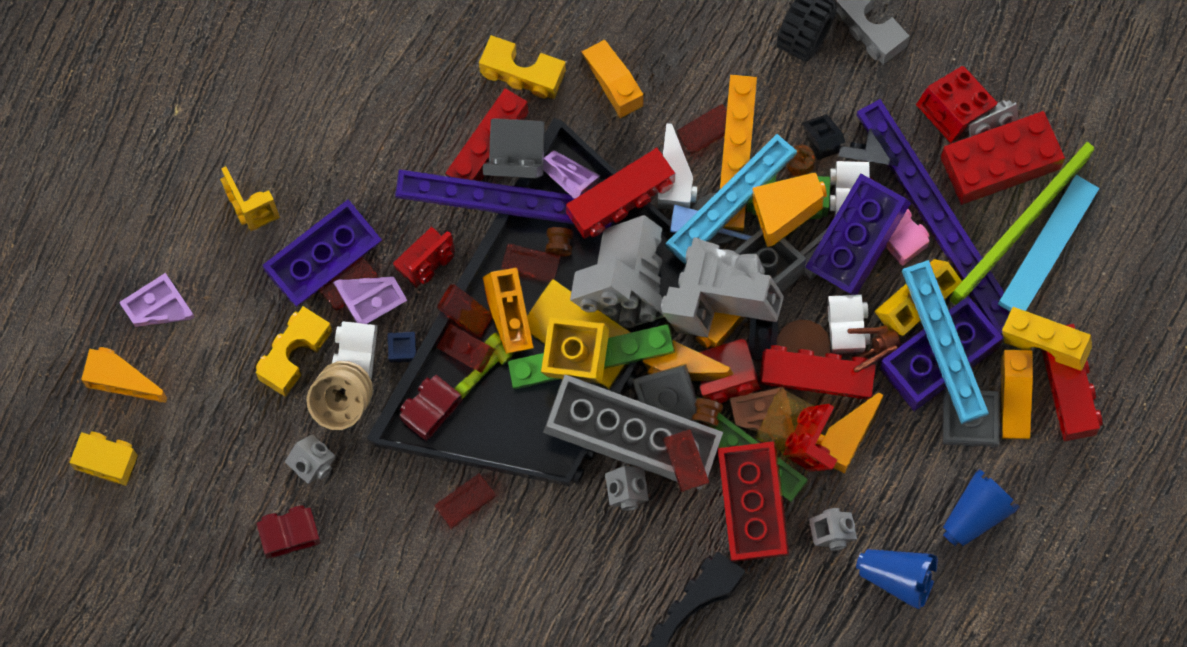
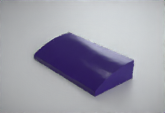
M860 173L805 268L847 293L857 295L911 202Z
M348 199L264 263L263 269L284 295L298 307L381 243L382 239Z

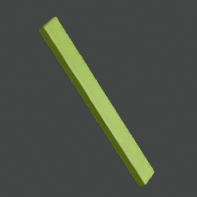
M1089 142L1084 144L959 284L949 301L957 305L971 293L1085 165L1095 150L1094 146Z

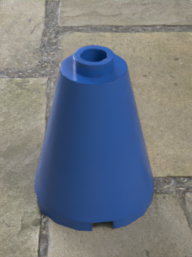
M981 469L974 474L943 525V528L946 530L943 536L954 546L958 543L965 546L1014 514L1020 508L1015 503L1012 506L1010 505L1013 499L995 481L987 477L983 479L982 476L985 473Z
M867 549L865 554L860 553L856 569H859V575L908 605L921 609L930 595L934 583L931 580V571H937L938 558L936 555L927 553Z

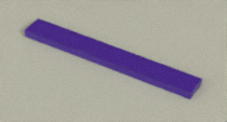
M400 169L398 171L395 198L573 224L566 214V204L574 200L569 194ZM611 223L606 225L605 229L611 227Z

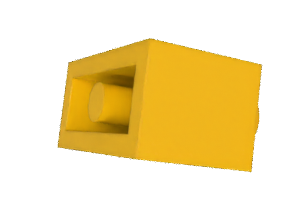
M91 431L90 435L81 432L70 460L74 470L126 486L138 456L132 448V444L123 440H116V443L106 440L107 437L103 434Z

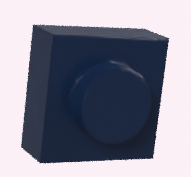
M415 332L387 333L389 363L412 361L416 354Z

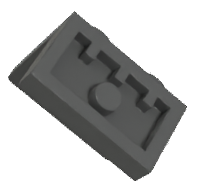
M491 119L489 162L483 164V175L538 178L542 176L545 122L537 120Z

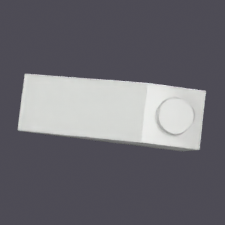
M667 123L663 156L675 172V183L666 193H658V208L673 210L674 204L690 208L691 203H696L698 187L693 186V176L673 125Z

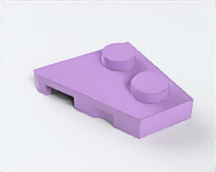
M552 151L544 158L543 170L574 199L593 188L599 180V174L556 151Z
M166 273L119 302L135 327L191 320L194 318L193 313Z
M394 277L336 280L333 282L356 323L367 324L407 301Z

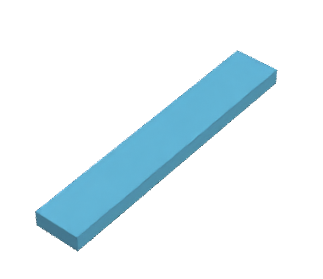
M776 134L665 243V247L686 264V251L692 245L693 238L709 242L752 199V188L766 185L796 156L797 150Z
M1075 175L998 302L999 306L1010 312L1012 307L1024 311L1027 310L1098 192L1099 188Z
M929 260L904 268L902 270L904 279L961 424L987 416L989 412Z

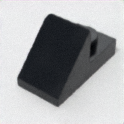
M827 114L802 122L817 160L839 153L840 144L845 143L844 135Z
M869 129L866 145L851 142L850 147L840 146L839 157L898 166L899 160L880 131L875 129Z
M750 318L749 351L752 359L762 360L763 351L770 349L771 345H777L778 320L774 322Z

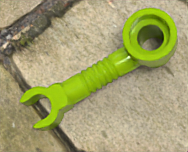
M496 332L481 347L489 356L454 388L461 394L462 399L498 361L504 365L514 355L513 352L506 354L501 338Z

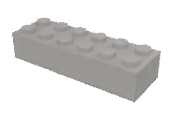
M564 375L543 431L545 434L699 490L706 484L723 434L719 430L568 375Z

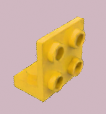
M227 167L221 168L224 175L220 179L241 225L247 223L250 231H253L280 218L269 190L264 193H254L249 197V200L244 202Z

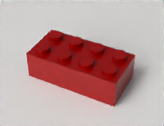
M1044 111L943 147L941 154L942 163L961 205L1058 171L1065 160Z
M772 441L718 448L731 561L741 562L790 556L776 444Z

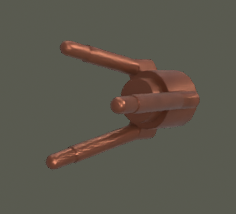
M886 325L877 328H849L847 330L849 334H877L872 339L873 349L853 356L867 358L877 354L855 367L854 372L856 373L888 356L901 346L898 333L894 329L888 330Z

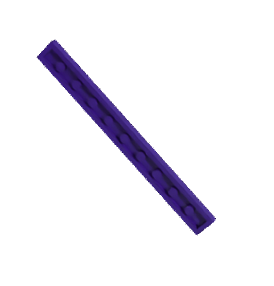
M881 99L857 111L856 116L867 133L870 128L880 131L899 160L898 166H888L963 281L983 258ZM989 271L970 294L981 312L997 331L1003 335L1002 329L1010 311L998 305L1004 291L991 271Z

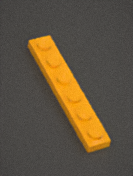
M730 75L720 189L750 161L757 77ZM746 205L723 227L724 229L743 231Z

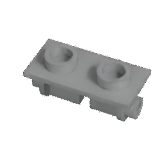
M1010 100L1000 101L995 108L987 112L988 116H980L969 123L964 131H969V136L972 137L1019 120L1016 102L1012 104Z

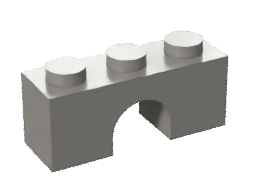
M833 0L836 2V19L840 22H845L849 27L851 35L857 41L861 40L864 43L868 54L874 60L878 59L884 65L908 46L910 36L893 17L883 24H873L866 19L865 14L873 9L874 0Z

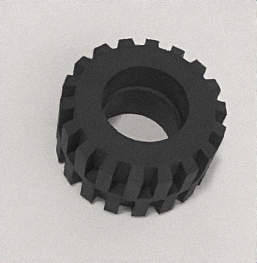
M794 0L780 27L777 36V48L804 62L810 60L818 51L830 29L836 14V2L833 0Z

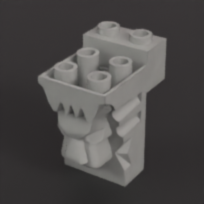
M645 215L606 228L602 235L598 263L575 272L570 300L588 313L600 310L626 329L665 317L661 311L662 297L659 294L661 278L658 276L661 270L662 259L655 253L656 248L661 242L662 228Z
M694 237L692 245L686 251L687 263L684 272H681L679 276V288L669 287L667 296H664L662 299L661 311L677 333L708 337L715 312L777 322L784 296L772 277L764 275L765 270L757 254L739 255L732 250L719 249L720 246Z

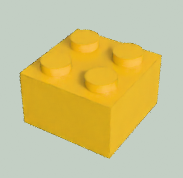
M549 317L541 372L549 378L563 379L564 375H568L584 382L602 384L610 329L604 323Z

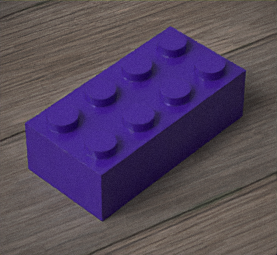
M969 296L949 310L972 369L1000 347L1003 336ZM924 329L881 362L879 370L914 412L947 387Z

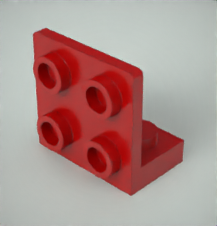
M964 66L959 67L929 85L916 103V106L950 143L960 137L969 123L989 112L997 105L996 100Z
M431 227L393 262V266L415 288L421 283H428L434 276V271L440 265H447L454 257L455 249L452 234L447 231L441 236Z
M823 404L803 409L797 418L798 425L795 431L788 436L785 442L786 449L783 456L809 472L832 470L837 459L829 455V449L816 444L834 406Z

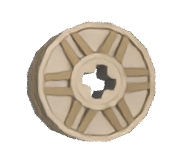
M337 361L327 365L310 386L307 394V408L312 418L320 426L330 430H343L353 426L361 418L373 395L372 381L368 373L360 365L350 361ZM341 388L346 390L345 394L340 393Z

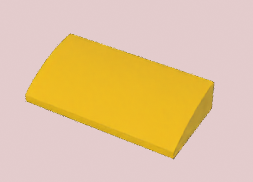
M554 279L546 287L527 316L531 335L544 344L546 342L549 317L604 323L610 329L609 338L631 333L599 310L590 313L583 311L570 300L571 291ZM628 364L604 369L602 384L610 389Z

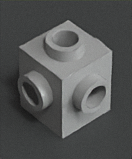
M311 434L294 445L285 463L301 479L309 484L318 478L320 480L324 479L332 469L330 464L334 460L335 455L325 444Z
M623 466L605 473L609 506L621 507L623 511L637 509L638 504L649 501L644 469Z
M839 508L824 510L823 514L809 519L814 546L830 547V550L835 551L847 547L846 543L857 540L852 512H840Z

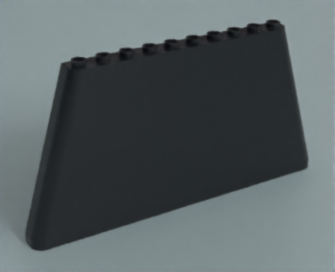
M554 117L544 136V158L552 151L564 155L599 174L600 177L596 185L617 173L571 128ZM544 170L543 175L538 178L519 177L514 185L515 187L569 194ZM649 202L641 208L635 207L628 211V215L623 220L617 223L612 221L611 226L645 215L662 228L661 242L656 248L655 253L662 259L661 270L658 276L661 278L659 294L663 299L664 296H667L669 287L679 288V276L681 272H684L686 264L665 247V243L675 233L670 232L671 222ZM498 213L367 436V441L383 449L568 487L573 483L578 484L585 472V469L582 468L587 459L591 461L596 452L543 433L562 379L514 389L508 362L502 365L498 361L475 384L454 412L444 420L438 430L427 441L401 421L400 414L402 412L400 408L407 399L411 398L413 400L420 393L418 388L426 378L431 379L437 375L452 388H455L489 356L481 347L495 332L498 335L499 333L487 302L483 282L485 275L494 271L517 268L526 314L528 316L552 279L572 292L575 272L598 263L603 232L595 237L590 235L584 239L574 224ZM562 227L574 232V237L570 241L572 246V254L570 256H553L545 252L546 245L549 243L547 229ZM666 317L626 330L632 333L662 326ZM531 335L533 349L513 352L514 355L509 361L544 353L545 344ZM643 360L629 363L610 389L603 384H590L623 395L626 389L631 390L634 386L633 379L638 377L635 373L639 365L642 367L645 365Z

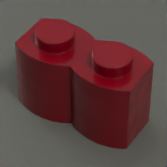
M437 375L431 379L426 378L418 388L420 393L413 400L411 398L407 399L400 408L402 412L400 414L401 421L425 441L438 430L444 420L454 412L462 401L461 394Z
M296 506L289 509V513L278 516L277 513L268 514L261 518L262 521L256 523L266 559L321 544L311 508Z

